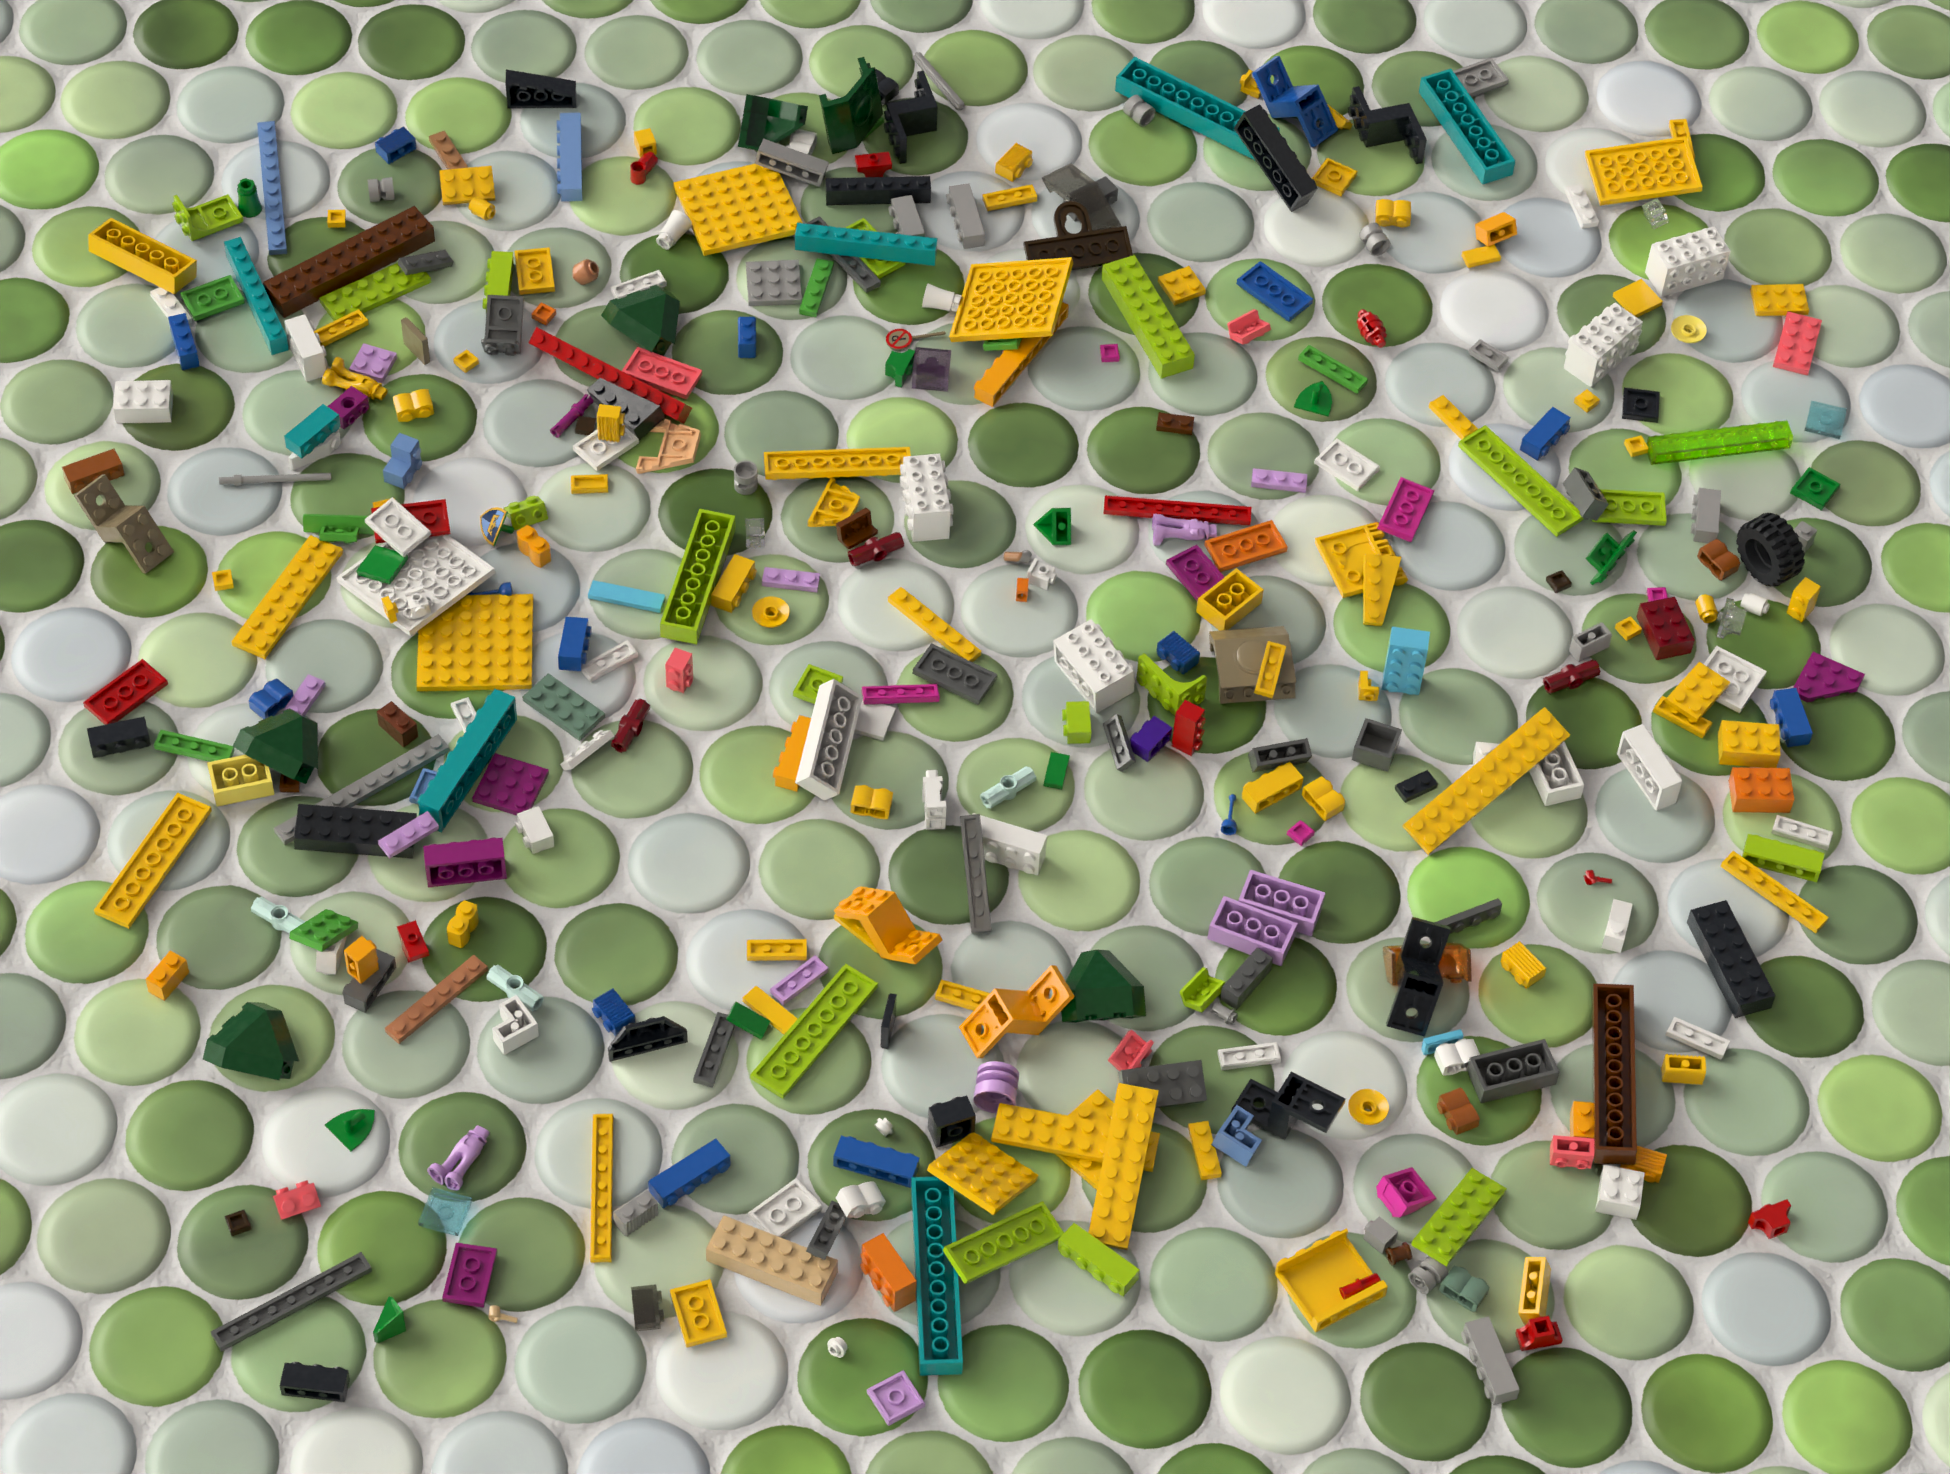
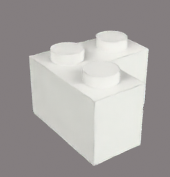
M517 995L499 1004L500 1016L504 1022L492 1028L493 1040L503 1055H506L538 1037V1023Z

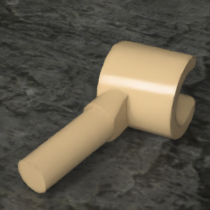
M492 1305L489 1308V1319L496 1322L501 1319L517 1323L518 1318L500 1313L499 1306Z

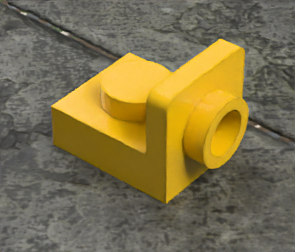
M1249 70L1240 79V91L1259 99L1261 92L1255 79L1252 78L1253 71Z
M1360 670L1358 700L1377 701L1379 687L1371 686L1368 671Z

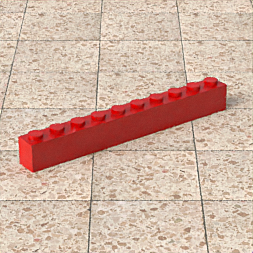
M536 327L528 342L534 347L596 379L602 378L659 405L665 415L683 424L692 410L685 403Z

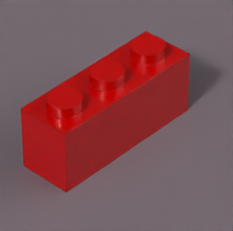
M1184 700L1175 713L1172 747L1190 756L1195 751L1200 750L1203 744L1201 738L1205 731L1203 729L1206 718H1204L1205 709Z

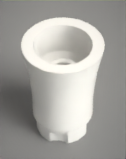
M672 211L656 239L657 244L663 249L669 250L692 227L690 218L681 211Z
M928 283L922 307L957 312L961 295Z

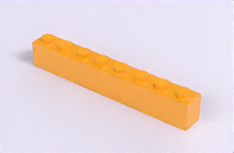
M1062 302L1054 333L1068 317L1069 305ZM1052 336L1022 338L1018 349L1003 350L1002 355L994 360L992 367L985 371L982 379L975 383L974 398L993 407Z

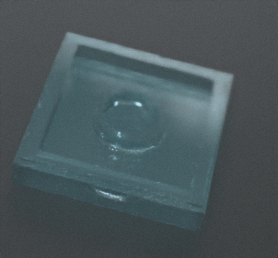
M1811 401L1804 431L1840 439L1847 409Z
M433 1187L418 1221L419 1226L458 1236L472 1204V1198Z

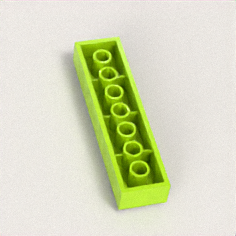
M1133 255L1104 264L1102 267V281L1160 378L1193 369L1194 352L1136 256Z
M699 509L660 622V637L697 645L711 605V593L719 581L736 530L734 515Z

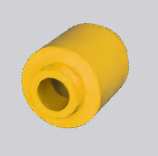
M475 197L469 203L471 213L486 221L492 219L496 213L495 206L482 198Z
M1706 594L1699 596L1695 601V605L1700 619L1704 623L1714 622L1717 619L1718 611L1713 597Z

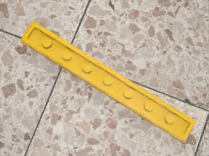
M593 1114L591 1263L612 1262L613 1114Z

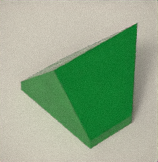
M1051 508L1033 524L1052 545H1071V508Z
M388 1297L374 1328L373 1336L376 1343L383 1342L406 1331L403 1311L393 1297Z

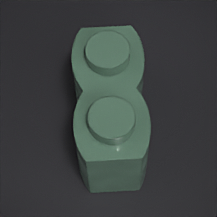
M1454 1265L1441 1283L1439 1291L1446 1297L1457 1301L1466 1309L1475 1312L1488 1294L1490 1287L1485 1280L1473 1277L1465 1268Z

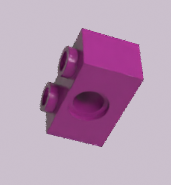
M351 386L327 407L339 414L341 428L346 429L358 417L367 412L369 409L368 396Z

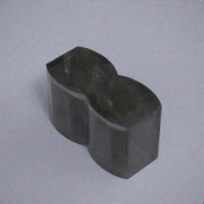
M656 1284L631 1287L635 1332L661 1329L660 1322H664L663 1309L659 1310L658 1303H662L661 1290L657 1291Z

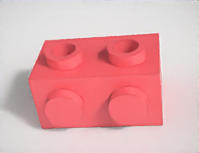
M674 648L665 664L666 687L673 691L684 693L686 688L691 686L693 682L692 653Z
M1553 1135L1550 1145V1165L1560 1168L1576 1167L1578 1169H1591L1594 1159L1593 1138Z

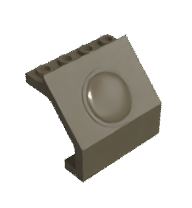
M1284 626L1209 631L1210 651H1215L1218 670L1220 704L1295 698L1296 676L1289 634ZM1268 641L1286 646L1273 698L1254 693Z

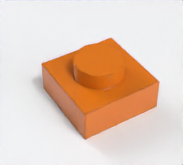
M541 302L531 313V317L547 326L555 317L556 309Z

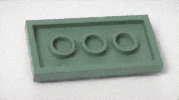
M549 673L522 696L526 704L579 741L605 718L603 711Z

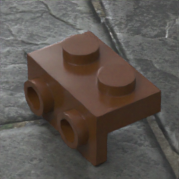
M864 508L836 523L838 540L847 549H851L878 534V530L872 525L871 511L868 508Z

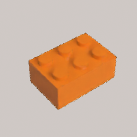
M1732 767L1728 781L1733 812L1790 813L1794 802L1790 768Z
M882 1233L863 1243L862 1253L860 1254L862 1258L861 1269L865 1275L868 1274L872 1279L871 1283L874 1289L881 1292L885 1305L887 1307L890 1306L896 1312L916 1301L917 1281L885 1234Z

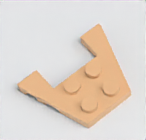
M668 419L662 420L650 431L664 433L658 457L639 456L636 471L637 474L694 463L701 438L700 430L683 424H673Z

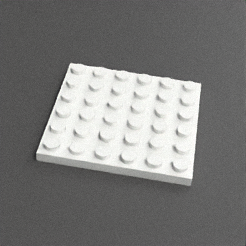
M449 535L428 537L407 554V562L391 584L357 575L356 570L367 556L336 578L341 586L387 620L381 598L389 596L391 602L396 603L399 612L396 613L397 621L393 624L411 636L493 576L495 569ZM387 542L383 543L380 546L383 548L396 551ZM423 586L431 614L413 619L405 591Z

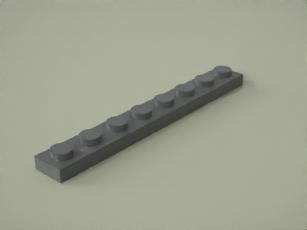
M362 1252L218 1327L211 1331V1336L222 1352L372 1272V1268Z

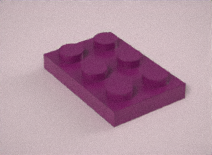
M1198 545L1166 560L1168 568L1197 602L1199 597L1224 578L1222 573Z
M456 1243L442 1296L443 1302L484 1308L497 1256V1248Z

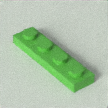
M816 259L799 308L800 315L817 317L834 267V261Z
M1310 345L1298 357L1299 361L1357 394L1368 382V378Z
M160 730L154 743L156 750L209 762L231 758L235 751L231 745Z

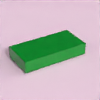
M1051 752L1044 779V787L1063 789L1070 755Z
M738 1002L733 1004L726 1019L760 1040L763 1038L770 1023V1020Z

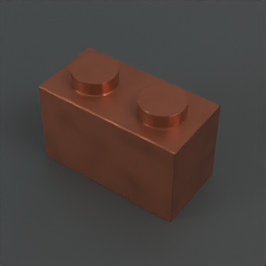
M392 701L377 711L379 726L402 747L407 746L418 738L417 723Z

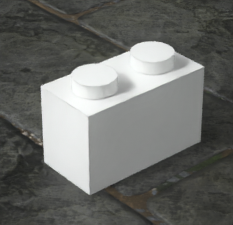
M539 806L517 814L518 822H515L517 831L523 834V843L526 848H530L532 854L554 847L553 834Z

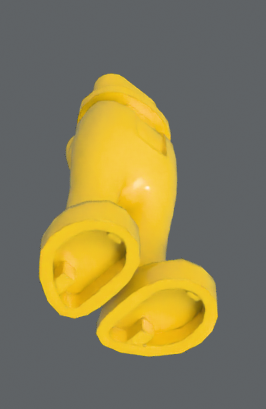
M340 357L334 359L331 369L327 368L322 377V384L329 387L337 386L344 389L353 386L373 400L375 398L383 400L388 393V389L382 387V384L374 379L347 370L344 360Z

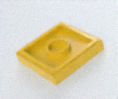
M1326 158L1312 179L1315 181L1316 186L1342 196L1357 176L1358 171Z
M1642 279L1613 292V297L1635 317H1640L1662 306L1663 303Z

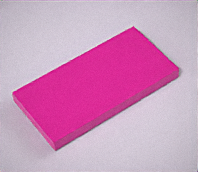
M1400 477L1377 529L1412 542L1435 490Z

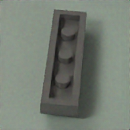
M1497 898L1434 923L1449 926L1451 928L1450 934L1453 932L1458 933L1466 927L1476 926L1482 921L1498 917L1501 912L1502 903Z
M717 1012L696 1069L693 1083L709 1087L714 1086L735 1028L734 1024L726 1020L728 1014Z
M831 1201L806 1252L823 1260L826 1259L847 1218L839 1203Z

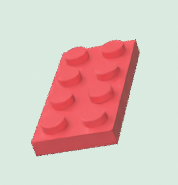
M1787 311L1773 367L1808 376L1822 320Z
M640 347L636 348L622 369L628 375L658 390L686 400L702 376V370Z

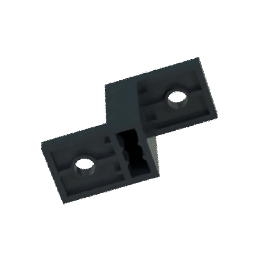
M924 70L918 71L917 79L914 80L916 91H914L915 98L886 103L884 130L885 133L889 134L888 139L890 145H893L894 157L898 158L900 164L907 163V136L937 131L938 106Z
M1353 87L1348 114L1349 117H1352L1354 127L1358 130L1360 140L1364 142L1365 147L1404 140L1405 146L1409 148L1410 157L1414 159L1416 164L1423 163L1427 139L1410 103L1370 110L1360 87Z
M1412 917L1394 968L1398 990L1386 1022L1387 1027L1425 1037L1444 983L1439 963L1451 931L1449 926ZM1423 937H1429L1431 942L1428 945H1422L1420 940ZM1410 1008H1415L1417 1013L1414 1016H1408L1406 1011Z
M1291 1071L1278 1092L1250 1079L1233 1105L1231 1112L1236 1105L1240 1106L1254 1115L1251 1123L1285 1140L1298 1119L1327 1133L1345 1104L1346 1098ZM1256 1101H1260L1264 1104V1106L1258 1108L1254 1106L1253 1103ZM1320 1104L1323 1106V1109L1316 1110L1312 1105Z

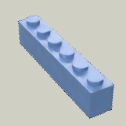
M560 113V120H557V131H560V133H557V143H560L557 146V156H560V158H557V169H560V171H557V181L561 182V184H557V193L561 194V202L582 201L581 113Z

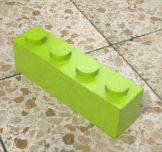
M492 251L491 258H488L487 268L489 272L486 271V282H488V285L484 286L486 298H483V309L487 310L488 295L510 296L514 268L513 252Z
M1748 834L1742 857L1756 867L1817 882L1825 853L1783 843L1778 840L1767 839L1759 835Z
M1073 1223L1058 1239V1250L1062 1256L1069 1257L1080 1269L1090 1272L1097 1281H1102L1108 1285L1112 1292L1119 1293L1124 1297L1139 1280L1140 1269L1077 1224Z

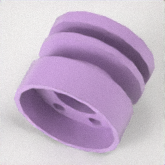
M992 1061L981 1064L977 1070V1085L975 1086L973 1099L975 1105L981 1110L990 1113H997L999 1103L1015 1106L1016 1090L1018 1089L1019 1082L1018 1070L1004 1062Z

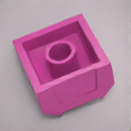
M1413 1167L1383 1176L1376 1186L1377 1197L1385 1204L1392 1217L1401 1218L1437 1199Z

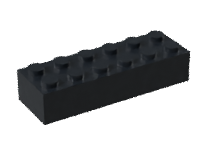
M1260 104L1244 112L1235 125L1234 130L1289 210L1293 212L1306 205L1318 189L1315 181L1308 175L1306 168L1297 159L1296 153L1288 146L1286 139L1279 133L1277 126L1271 121L1267 111Z
M298 804L294 849L388 857L378 845V840L417 818V813ZM415 844L393 857L413 859Z
M1727 900L1691 909L1687 924L1733 1016L1738 1018L1771 1009L1776 995Z

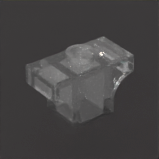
M1727 598L1723 612L1719 611L1716 621L1720 622L1716 636L1718 638L1724 639L1728 634H1741L1747 610L1738 608L1734 603V599Z

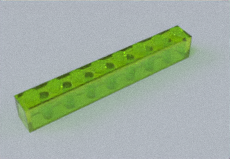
M1786 420L1660 436L1655 435L1647 439L1646 444L1649 448L1647 455L1650 464L1656 465L1789 449L1792 444L1793 434Z

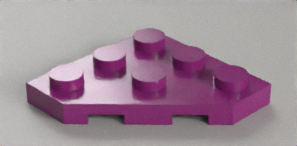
M1812 652L1793 688H1797L1800 699L1808 703L1821 697L1826 699L1839 696L1840 693L1848 691L1849 693L1857 692L1865 674L1816 652Z

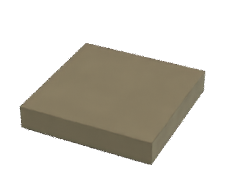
M407 317L403 318L401 325L404 345L424 365L430 362L428 338Z

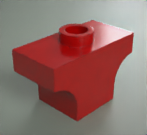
M889 152L855 155L857 172L865 174V177H883L887 170L892 169Z
M416 920L397 926L402 949L408 963L429 956V950Z
M1786 1199L1773 1205H1764L1760 1210L1751 1213L1748 1224L1751 1229L1762 1230L1768 1239L1787 1233L1791 1223L1787 1217L1791 1204Z
M1549 1316L1529 1319L1524 1327L1516 1329L1515 1332L1521 1351L1562 1344L1563 1341L1557 1321L1551 1322Z

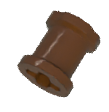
M1403 1242L1401 1246L1392 1249L1388 1247L1385 1250L1387 1260L1391 1266L1396 1265V1262L1412 1259V1252L1407 1242Z

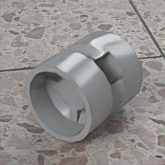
M1139 95L1130 97L1123 107L1124 113L1142 127L1148 125L1156 113V110Z
M392 177L382 178L381 181L378 179H368L370 202L380 201L381 198L385 201L395 200Z
M1377 223L1366 225L1359 233V237L1373 256L1382 255L1390 247V240Z
M744 460L734 466V488L742 495H749L757 490L758 469L755 463Z
M1428 1256L1421 1262L1420 1266H1417L1408 1274V1277L1416 1290L1422 1294H1428L1436 1286V1283H1440L1448 1275V1270L1445 1265Z

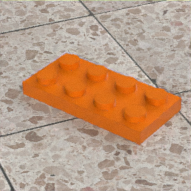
M1272 520L1205 541V547L1220 572L1287 552L1288 548Z

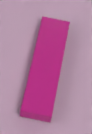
M937 684L863 686L861 690L864 705L939 702L940 699Z

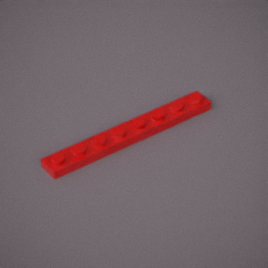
M1105 495L1103 514L1153 518V514H1161L1174 519H1197L1198 521H1207L1208 523L1250 526L1252 507Z

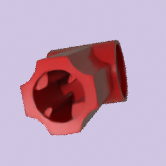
M650 151L644 153L638 161L630 165V180L633 184L640 185L646 181L647 174L658 163V158L654 153Z

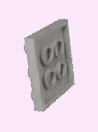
M799 260L746 262L748 306L796 305L802 303Z

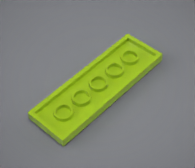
M397 262L328 293L319 299L322 306L335 321L358 309L362 313L368 312L431 283V277L427 272L405 275Z
M1471 1168L1416 1235L1411 1245L1447 1267L1505 1195L1507 1188Z
M1041 1201L945 1246L943 1252L964 1284H967L1058 1241L1064 1232L1045 1203Z

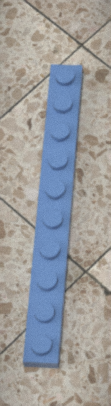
M275 121L258 122L269 255L287 254Z

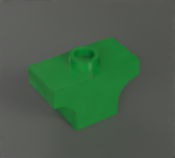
M911 349L904 353L892 351L885 363V375L895 380V386L902 388L908 375L911 376L915 364V351Z

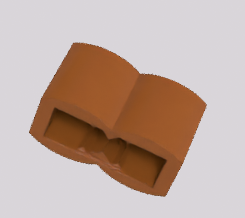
M1718 539L1701 547L1697 555L1700 562L1709 568L1712 574L1721 581L1736 573L1741 564L1739 558L1728 551L1725 543Z
M1461 1087L1439 1096L1437 1103L1438 1111L1440 1114H1444L1447 1118L1448 1128L1453 1130L1456 1135L1479 1126L1480 1118Z

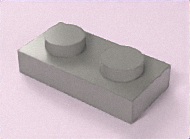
M1481 339L1469 349L1471 356L1497 372L1509 359L1508 356Z

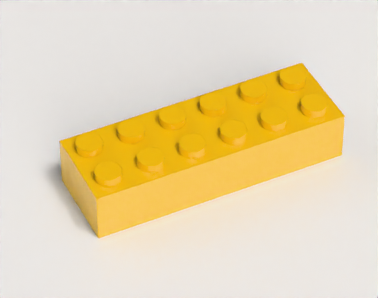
M113 218L108 219L88 234L89 252L173 294H176L197 277V260Z

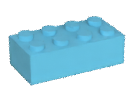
M1392 627L1381 690L1419 695L1428 653L1429 631Z

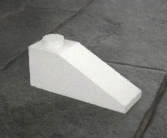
M339 430L332 433L323 443H320L310 454H307L302 459L292 453L288 457L290 469L294 471L330 455L341 443Z
M1613 899L1601 948L1621 953L1632 903Z
M347 936L322 952L317 950L316 972L325 975L336 974L340 966Z

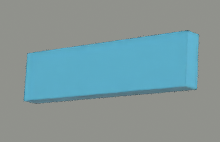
M593 580L588 592V599L661 613L665 602V595Z

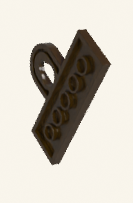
M1067 201L1057 207L1053 217L1057 237L1024 241L1023 243L1026 260L1072 257L1073 266L1071 270L1103 266L1104 264L1133 256L1126 226L1092 231L1088 211L1082 204L1075 201ZM1068 214H1074L1077 220L1080 221L1081 231L1079 233L1072 234L1066 230L1065 222L1067 221L1066 216Z

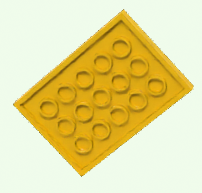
M1686 136L1585 151V158L1600 206L1702 191L1703 186Z

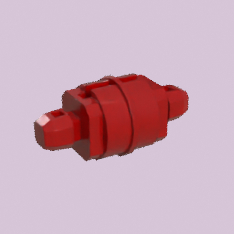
M1361 309L1358 312L1359 318L1357 319L1361 336L1364 337L1366 342L1382 348L1386 344L1385 338L1387 337L1383 322L1371 311L1367 312L1365 309Z

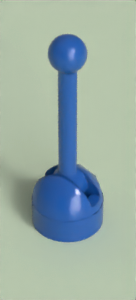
M511 582L501 584L497 590L477 593L470 592L467 595L499 593L510 596L513 592Z
M1234 794L1229 796L1228 819H1225L1221 824V832L1225 835H1233L1237 829V824L1232 819L1234 801L1236 800V795Z

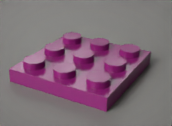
M494 753L472 797V802L517 816L520 812L532 809L549 775V769Z

